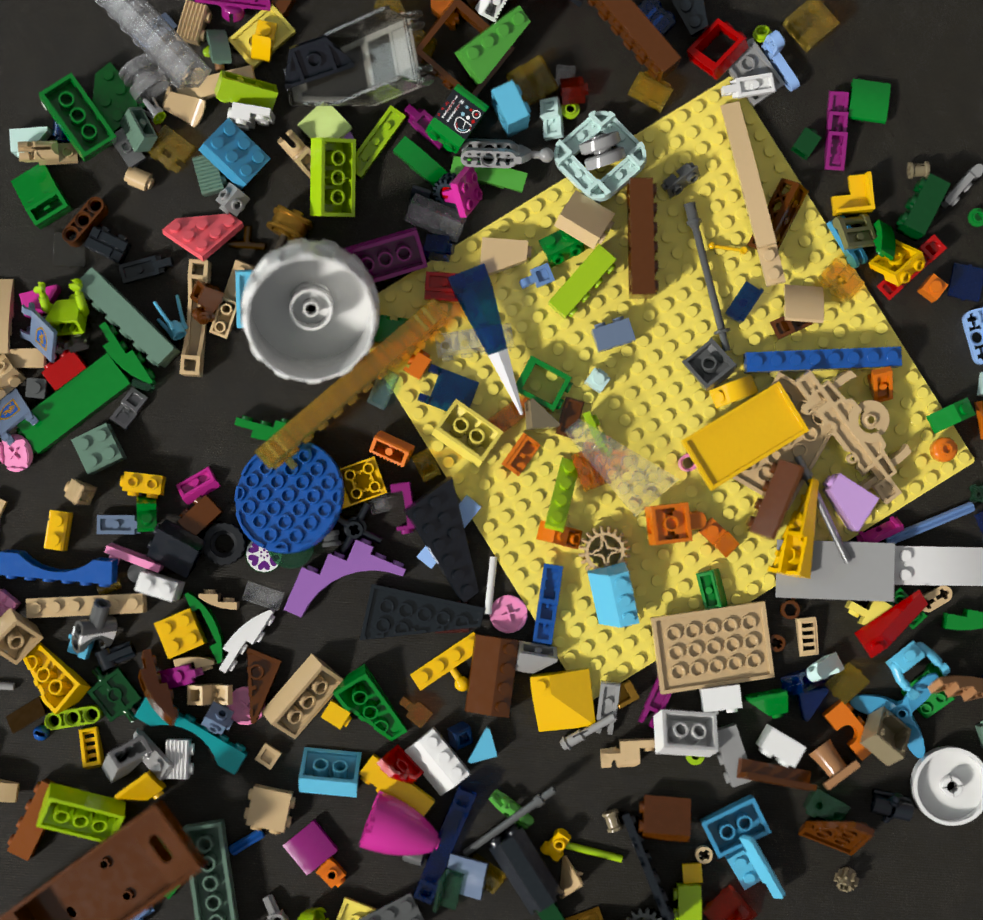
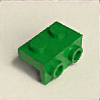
M562 230L538 240L551 267L559 265L585 251L582 242Z

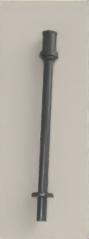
M689 202L683 205L688 220L686 223L687 226L692 228L718 330L714 332V335H719L724 352L730 351L726 332L731 330L724 326L699 228L702 221L698 217L696 203Z

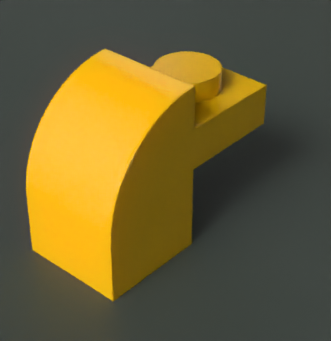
M752 375L710 390L716 409L758 393Z

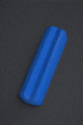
M255 830L230 845L229 851L231 854L236 855L264 838L263 830Z

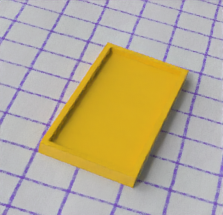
M778 381L680 442L710 491L810 430Z

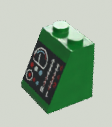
M457 84L429 123L425 132L428 133L432 140L442 143L447 151L457 154L464 142L480 123L489 106Z

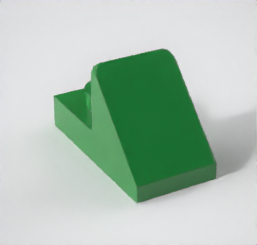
M137 496V532H152L157 526L156 498Z

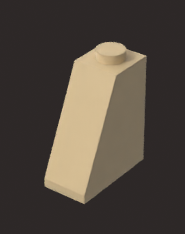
M482 237L479 278H486L527 263V257L531 258L532 246H528V240Z

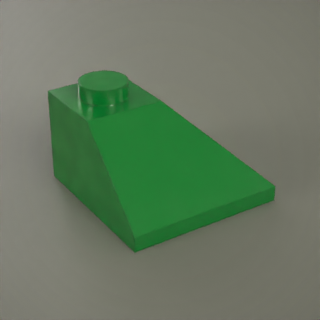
M782 688L743 695L745 700L768 716H772V718L784 717V713H788V693Z

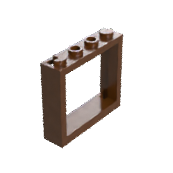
M461 0L451 1L413 49L416 62L426 65L428 67L427 71L432 76L441 78L443 80L442 84L449 90L454 89L457 84H461L422 50L454 10L480 33L489 27L482 18ZM513 46L508 49L481 84H477L471 93L474 96L481 92L515 49Z

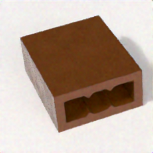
M645 795L643 801L639 802V813H642V820H639L638 832H642L641 838L688 842L691 833V799Z

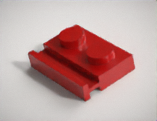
M426 271L424 300L463 303L464 274Z

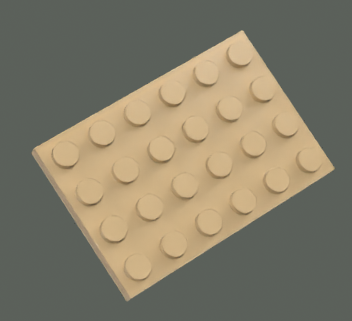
M781 372L777 373L770 386L778 381L781 383L810 431L732 478L760 495L764 492L761 490L764 481L770 478L771 473L769 469L773 462L781 459L797 465L794 458L802 455L807 468L812 470L831 435H828L832 431L831 424H827L825 427L821 426L822 420L816 417L814 412L810 415L800 412L801 406L807 400L794 384V380ZM802 478L798 483V486L795 490V493L787 510H789V508L791 507L793 501L795 500L796 496L798 495L800 489L802 488L805 480H802Z
M765 601L650 617L660 694L775 677Z

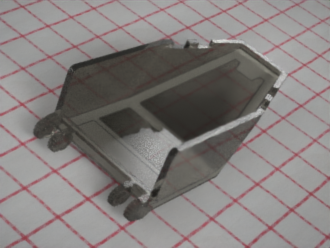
M387 5L325 32L323 35L328 36L354 61L355 67L287 89L290 106H378L433 84L435 81L433 76L421 78L420 74H427L433 68L431 65L419 67L412 32L424 28L425 24L423 21L411 24L410 21L421 18L423 16L422 11L413 10L405 13Z

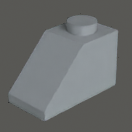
M519 641L515 671L534 674L556 663L558 660L557 647Z

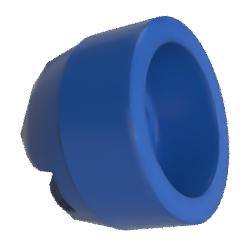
M39 725L33 730V736L38 741H43L50 735V730L45 725ZM36 731L45 733V736L36 734Z

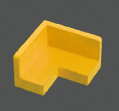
M871 171L861 175L848 176L849 195L831 197L833 217L871 213L875 210Z

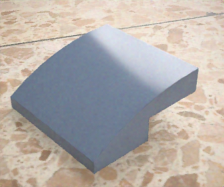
M451 853L444 890L482 900L489 863Z

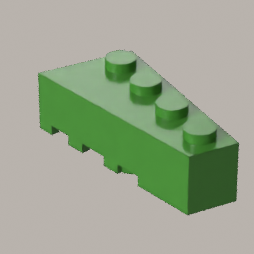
M520 5L510 10L454 52L476 85L481 84L531 22Z

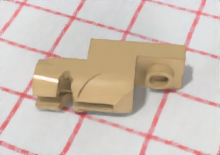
M288 130L285 133L294 141L295 147L292 148L281 137L277 143L310 178L311 150L292 130Z
M57 141L17 142L19 162H39V165L78 163L77 151L71 143H57Z
M655 738L619 739V748L614 746L600 749L601 768H611L613 760L616 761L617 768L639 765L640 748H643V751H655Z

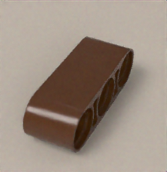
M99 197L90 198L65 227L62 237L71 247H80L89 237L94 226L97 227L106 217L109 209L105 202ZM101 204V208L98 211H94L95 206ZM85 219H89L88 224L82 226V222ZM74 233H77L76 238L74 240H70V236Z

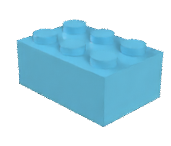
M513 80L491 90V104L507 137L527 129L530 121L529 117H531L530 107L527 102L523 103L522 91L518 84H514Z

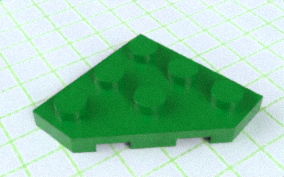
M111 62L95 74L92 102L115 133L122 128L119 123L128 107H142L144 110L147 107Z

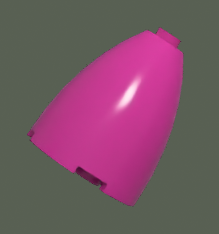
M379 791L366 820L359 847L388 855L412 856L430 853L433 849L437 850L441 839L438 838V832L431 823L417 810L400 799Z

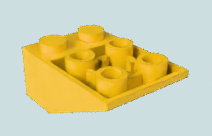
M375 456L340 468L344 482L342 510L387 493Z

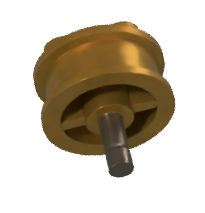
M278 205L273 209L275 214L272 220L266 224L268 229L280 236L274 250L283 247L287 240L304 238L307 231L313 227L312 222L304 218L302 212L295 209L290 211L282 205Z

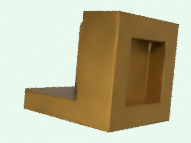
M630 680L620 685L617 705L619 709L639 699Z

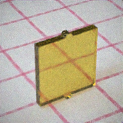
M850 662L844 666L845 669L836 673L825 683V686L832 692V695L834 697L837 696L844 704H847L870 683L862 674V671L860 669L857 670Z

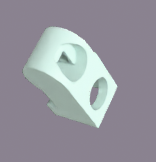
M834 652L824 655L811 664L806 670V675L811 682H817L828 678L830 675L839 673L845 668L837 653Z

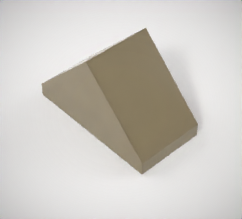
M533 398L525 401L526 430L553 429L560 425Z

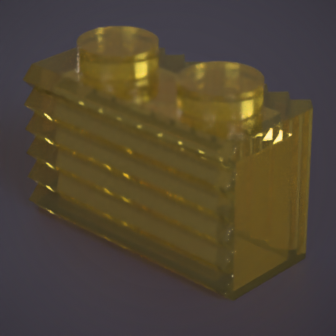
M640 71L628 95L661 113L673 89L670 88L671 85L664 80L659 82L656 79L654 80L647 71H644V73Z

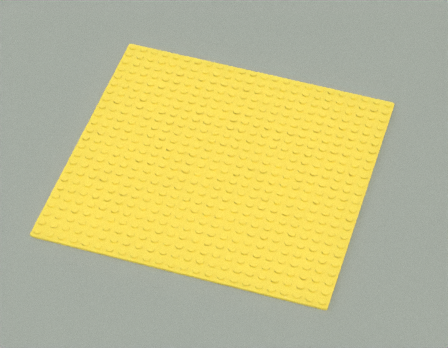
M731 76L634 135L639 142L642 141L645 145L647 157L644 169L634 178H653V183L657 184V194L653 201L654 203L657 202V214H655L654 222H657L658 230L654 241H658V253L655 256V260H658V272H656L655 280L659 282V290L652 299H629L626 184L610 199L599 203L615 213L612 219L615 223L609 232H604L607 235L600 245L617 259L614 263L616 267L610 274H604L602 277L604 281L597 289L593 287L589 291L591 296L585 303L580 302L576 306L578 311L572 317L568 316L564 319L548 305L551 298L594 251V249L583 243L584 252L551 267L538 240L560 230L554 224L575 190L580 192L567 177L427 263L428 267L413 271L378 293L380 315L390 316V320L397 321L398 318L409 319V323L413 324V328L391 345L374 342L369 351L371 357L446 478L449 476L453 478L455 491L459 499L462 501L468 495L482 506L472 520L495 557H498V562L534 620H536L544 564L563 566L553 639L550 646L557 647L558 659L566 671L589 668L593 700L599 697L601 680L621 683L656 661L650 617L705 609L696 573L719 568L728 603L727 606L749 603L776 586V573L767 570L769 566L773 565L776 558L774 554L777 550V540H784L782 536L794 510H798L801 504V495L806 493L808 488L806 482H804L791 507L787 510L775 540H767L747 531L749 527L746 526L750 515L754 516L756 511L754 505L757 498H761L762 495L732 478L710 491L697 468L684 472L678 466L679 458L687 453L680 442L681 440L767 389L778 372L744 374L743 354L746 352L901 347L902 366L891 368L893 371V399L880 403L886 407L890 419L887 430L881 435L886 443L884 451L887 456L899 450L904 443L908 444L912 451L902 462L894 466L897 473L891 477L902 493L886 505L871 487L868 491L878 497L879 500L860 530L849 531L822 491L825 487L823 482L828 475L840 473L856 484H859L870 473L868 472L862 477L858 470L854 468L856 463L851 464L846 461V456L851 453L844 451L832 435L811 470L812 478L819 481L818 491L843 542L854 538L859 534L858 532L870 528L971 465L975 460L954 425L934 434L926 416L943 409L860 276L854 268L852 269L849 266L847 256L844 255L808 194L778 250L786 282L766 287L758 252L747 246L753 232L720 106L736 101L740 102L767 206L782 178L798 183L800 181L748 99H733L732 95H721L722 86L730 85V81L733 80ZM622 160L590 170L589 172L596 179L601 180ZM692 162L695 166L697 165L700 173L698 179L686 186L680 194L670 199L667 190L664 191L661 187L662 181L672 174L678 178L679 175L676 171L685 163L689 164ZM785 185L782 193L789 192L791 186ZM689 202L696 203L698 217L702 221L699 228L724 326L731 330L726 332L731 350L725 353L737 365L732 374L717 387L752 375L758 390L756 394L717 409L710 390L706 391L703 389L697 379L682 363L683 360H686L707 343L711 337L722 348L719 335H714V332L718 329L692 228L687 226L686 223L688 220L683 205ZM781 202L775 204L774 212L780 209ZM482 237L528 240V246H532L531 258L527 257V263L486 278H479ZM714 242L717 245L746 247L748 251L742 255L737 251L718 248L709 249L708 244ZM546 263L549 264L555 282L540 288H536L535 283L526 288H521L520 280L531 276V269ZM426 271L464 274L463 303L424 300ZM784 285L823 287L824 322L813 323L778 340L770 322L784 316ZM621 316L624 319L629 318L636 340L598 353L591 330L595 329L594 325L605 322L607 325L613 323L612 319ZM507 348L516 383L531 356L571 376L570 382L573 385L568 393H563L561 399L565 402L566 397L584 402L574 439L555 434L557 427L553 429L526 430L524 403L528 399L519 395L523 415H521L488 355ZM420 350H423L430 354L429 359L432 360V363L419 381L403 371V368L405 366L409 368L410 365L407 363L413 354L417 355ZM535 365L523 390L553 404L565 380ZM595 367L606 372L611 378L600 394L584 384ZM853 369L852 372L857 377L847 381L837 390L845 399L852 398L857 404L866 400H873L867 375L871 374V370L875 369ZM844 370L811 372L822 384L826 380L830 381ZM807 371L781 373L795 381ZM455 399L503 431V434L479 468L432 436L435 427ZM564 402L560 409L557 410L555 408L554 412L546 408L544 409L559 422ZM862 410L858 418L859 426L861 427V429L867 433H874L878 431L876 428L866 429L861 425L860 417L863 413ZM588 411L592 415H597L601 424L598 426L600 433L604 431L608 439L606 445L611 454L608 457L606 454L602 455L597 448L583 414ZM870 416L868 422L873 423L874 417ZM525 433L541 446L518 477L501 464L521 435ZM948 437L954 440L958 449L955 458L948 462L934 460L930 455V445L935 439ZM562 457L581 462L565 526L581 530V539L584 538L587 541L589 539L586 536L587 532L594 535L592 528H595L598 533L600 532L599 526H603L604 532H606L607 526H611V533L617 528L618 532L616 535L618 536L623 533L624 536L621 540L628 539L629 541L624 544V547L628 546L631 548L630 550H625V554H630L631 556L630 558L624 557L623 560L628 562L626 566L629 571L640 622L638 624L622 628L599 624L588 573L585 569L589 564H581L585 556L579 557V553H584V550L536 539L540 521H546ZM684 458L683 466L685 468H690L692 466V460L690 458ZM688 502L689 512L700 511L704 513L707 519L706 522L712 517L726 531L730 532L739 545L725 558L698 532L699 530H691L693 541L649 545L645 507ZM817 507L814 541H833ZM605 535L609 547H619L614 538ZM600 537L592 541L589 551L599 548ZM580 541L579 546L585 547L586 543ZM603 542L602 550L600 549L595 554H603L606 561L607 554L614 550L606 549ZM614 553L610 556L609 566L614 565L618 561L620 553ZM590 557L596 566L604 567L601 557Z

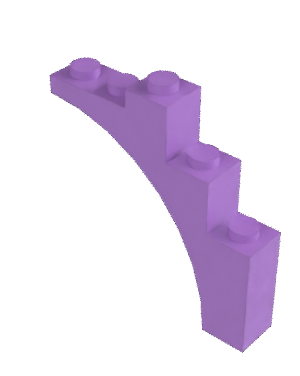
M361 538V540L356 539L347 560L344 559L345 555L335 551L334 554H328L321 573H318V569L310 565L307 568L302 567L284 610L303 617L315 597L330 583L345 575L375 570L404 576L407 569L403 568L404 564L399 561L393 560L392 563L385 560L387 557L377 552L373 555L374 546H371V541Z

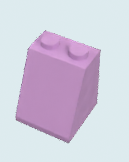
M840 473L828 475L823 482L825 487L822 491L849 531H859L879 498Z

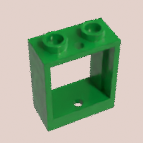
M531 356L516 386L519 395L527 399L533 398L542 407L554 412L555 408L557 410L560 409L564 402L561 397L564 392H569L573 383L570 382L571 376ZM535 365L565 380L553 404L523 390Z

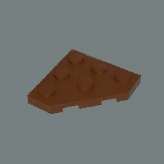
M806 821L799 828L798 835L852 856L873 837L875 829L868 827L865 823Z

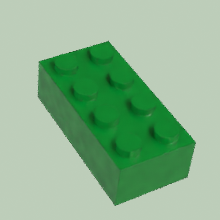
M72 72L39 92L41 102L84 162H87L117 142V136Z

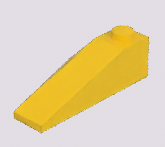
M41 642L23 658L27 669L30 670L34 678L35 686L38 687L41 693L40 697L43 703L56 715L78 703L91 688L79 674Z

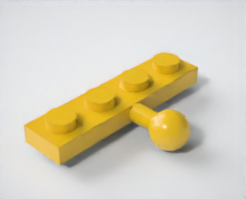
M472 632L410 674L420 691L448 672L455 679V688L458 691L463 692L468 689L469 679L461 676L456 667L472 657L475 632Z

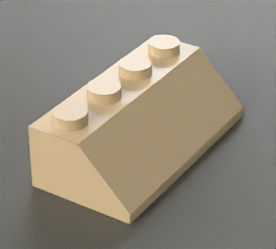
M311 654L261 713L271 725L296 739L334 695L333 691L344 679L325 662Z

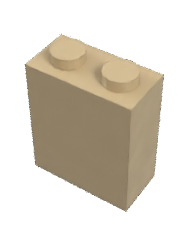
M575 190L554 226L594 249L597 243L602 244L607 235L604 232H609L615 222L612 219L615 213Z

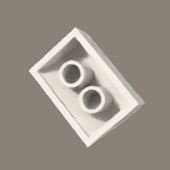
M432 727L404 750L424 771L423 775L440 796L470 775V770L435 727Z

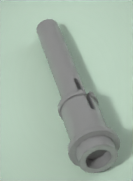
M612 713L583 730L578 729L568 736H562L560 740L562 748L564 750H571L572 746L586 740L585 737L616 721L617 717Z

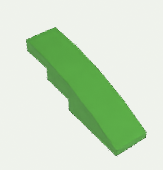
M454 156L450 169L451 175L456 173L457 176L465 167L461 162V157ZM474 167L478 176V183L523 192L528 173L511 168Z

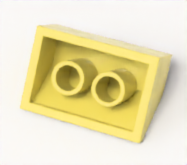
M455 399L435 427L432 436L479 468L503 434V431Z

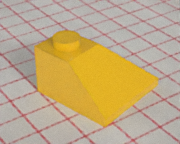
M149 770L117 793L115 798L148 801L153 797L155 800L164 794L162 790L167 786L163 780H159Z

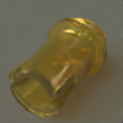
M118 577L117 582L111 584L110 587L96 586L99 595H106L122 588Z

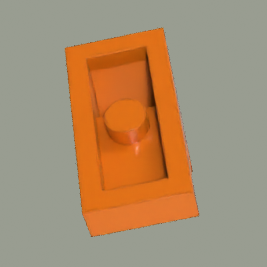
M887 366L871 370V374L867 375L873 400L883 402L893 399V371L891 367Z
M712 517L706 522L705 527L698 531L725 558L739 545L730 532L726 531Z

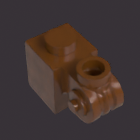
M197 280L190 298L201 306L193 309L192 317L201 325L213 322L216 315L215 310L222 303L224 292L217 286Z

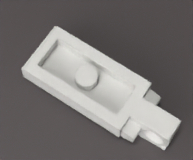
M773 72L735 78V80L730 81V85L722 86L721 88L722 96L732 95L733 99L776 92Z

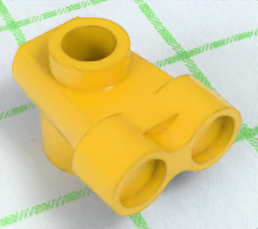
M563 828L556 829L553 837L542 844L540 851L545 855H549L554 861H559L564 855L563 850L571 840V835Z

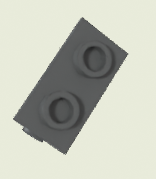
M692 162L689 164L685 163L676 171L679 175L678 178L672 174L662 181L661 187L664 191L667 190L670 199L680 194L686 186L698 179L700 173L697 165L695 166Z

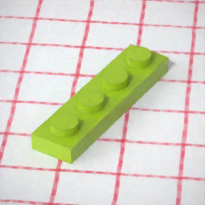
M391 105L356 152V175L361 179L406 119L403 113Z
M562 457L544 528L559 532L564 531L581 462Z

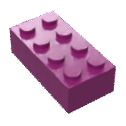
M416 227L342 248L351 255L354 253L363 262L374 283L428 267Z

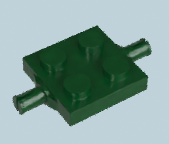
M99 667L92 670L98 681L87 692L108 720L112 722L124 714L131 723L137 720L131 709L135 703L142 699V696L123 671L117 668L111 674L104 675Z

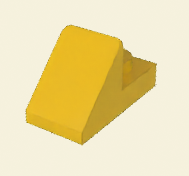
M258 20L256 32L252 35L251 59L265 62L271 61L278 27L277 23Z

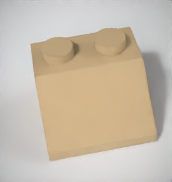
M9 608L0 617V655L17 665L44 637L37 625L12 608Z

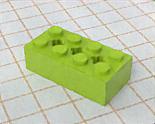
M311 138L310 216L355 217L356 139Z

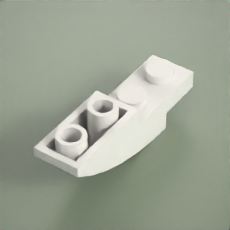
M271 609L257 615L233 634L223 647L228 652V655L220 666V671L227 673L229 670L233 671L238 663L236 658L239 654L243 655L248 647L246 642L253 645L256 641L259 643L265 635L263 632L266 625L270 626L275 619L273 615L275 610Z

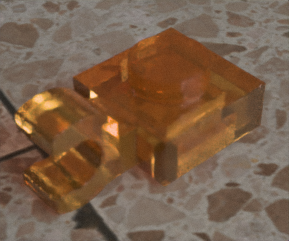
M405 696L399 701L409 711L406 717L420 729L433 714L420 701H417L414 705Z

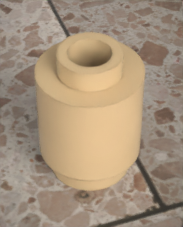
M129 167L124 176V181L128 182V185L145 192L147 189H151L154 184L153 175L137 167Z

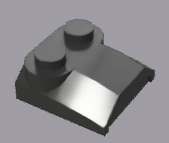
M712 337L696 352L682 361L684 366L706 391L717 387L737 368L735 362Z

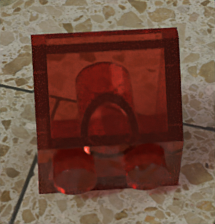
M731 884L724 888L716 898L709 901L702 909V912L709 920H753L758 916Z

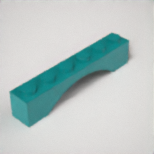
M145 697L134 717L150 726L169 725L155 712ZM177 707L178 718H176L175 725L173 726L184 728L201 738L210 748L218 766L235 775L249 753L246 751V747L237 742L236 744L230 742V738L225 734L218 735L212 733L207 727L196 722L194 716L180 713V709Z

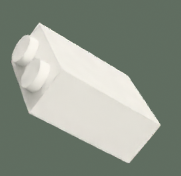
M142 571L139 574L134 591L174 602L180 600L185 582L152 571Z

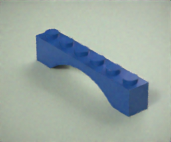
M6 549L0 552V575H6L7 579H16L18 576L30 581L41 578L43 582L61 580V583L72 584L75 581L80 582V585L98 583L100 587H110L111 584L117 582L118 559L99 557L83 567L59 569L37 561L24 550Z

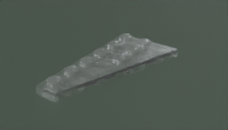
M578 419L564 431L635 517L679 480L674 475L581 419Z

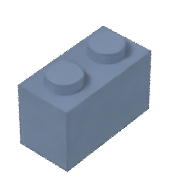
M621 316L612 319L613 323L606 325L605 322L594 325L595 329H592L591 333L598 353L636 340L629 318L624 319Z

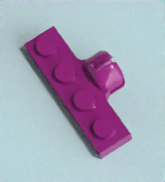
M194 0L197 3L219 5L222 8V17L230 22V14H233V22L241 21L247 8L271 11L272 0Z

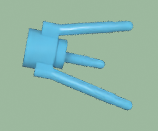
M175 295L181 322H178V320L170 322L158 303L154 301V306L167 325L160 318H157V322L169 334L171 339H182L187 334L186 329H188V326L185 322L179 295Z

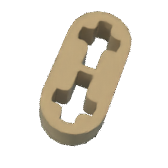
M939 585L923 594L926 600L933 599V601L928 604L929 608L925 607L922 611L931 612L950 601L952 590L948 586ZM940 589L947 591L945 599L943 597L936 598L941 593Z

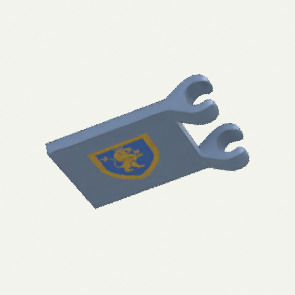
M30 302L28 307L22 305L21 312L31 317V327L28 326L26 331L20 329V337L30 341L51 363L54 362L57 331L35 310L34 303Z
M16 388L0 400V437L9 446L15 442L9 431L22 420L26 419L33 426L39 422Z

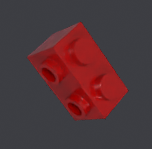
M67 349L59 355V360L52 363L49 362L44 366L45 370L42 374L55 391L88 368V365L76 350Z

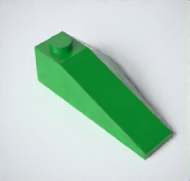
M365 664L349 673L333 691L334 696L344 709L354 713L361 721L367 722L374 730L390 741L408 732L377 680Z

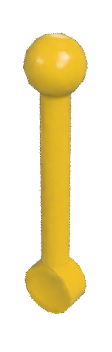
M714 242L708 244L709 249L718 248L737 251L742 255L748 251L746 247L717 245Z

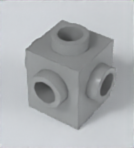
M230 182L216 198V201L221 205L219 208L227 215L232 213L236 217L243 211L245 205L250 200L247 195Z

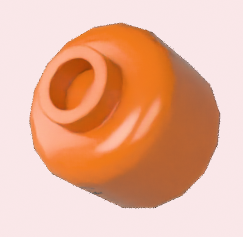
M937 438L930 445V455L938 462L951 461L957 455V444L951 438Z

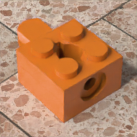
M688 502L645 507L649 545L693 541L691 530H699L706 525L707 519L704 513L700 511L689 512Z

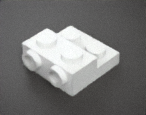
M233 102L232 108L229 107L227 118L233 121L241 130L254 129L255 121L262 126H269V124H274L275 115L271 108Z

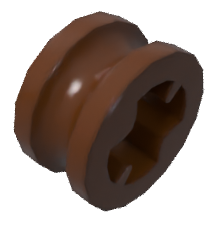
M778 634L770 636L771 650L774 652L782 651L786 644L785 639ZM774 638L781 640V643H779L780 647L772 646L771 642L774 643L772 641Z

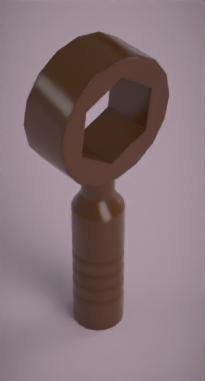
M791 598L781 604L780 612L784 618L795 619L799 615L800 607L795 602L796 598ZM787 604H793L796 608L794 615L788 616L785 613L784 609Z

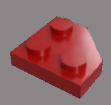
M398 744L376 763L389 778L413 784L424 773Z

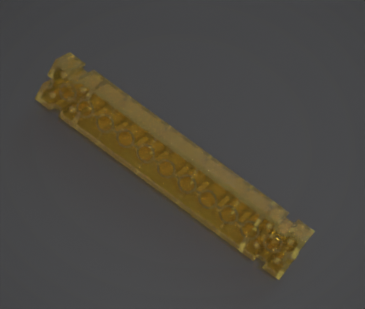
M434 298L354 365L352 371L340 377L256 449L255 454L269 470L273 467L276 470L284 462L294 470L298 464L291 456L300 449L298 445L302 442L308 443L314 437L312 433L317 429L322 431L329 424L327 422L328 419L332 416L337 418L344 412L342 407L347 403L351 406L359 399L357 395L361 391L366 393L374 386L372 382L376 378L381 380L388 374L387 369L391 365L395 368L403 361L401 357L405 353L410 355L418 348L416 344L419 341L425 342L432 335L439 343L445 340V337L438 329L447 323L445 320L448 317L446 312Z

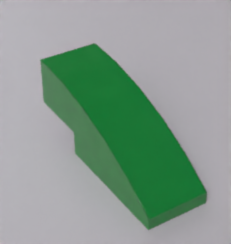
M406 136L402 138L393 150L397 157L408 164L412 170L432 186L435 185L442 175L448 173Z
M963 609L962 616L943 613L941 628L953 630L982 629L983 612Z

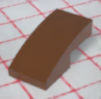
M783 316L770 322L779 340L812 325L813 322L786 321Z

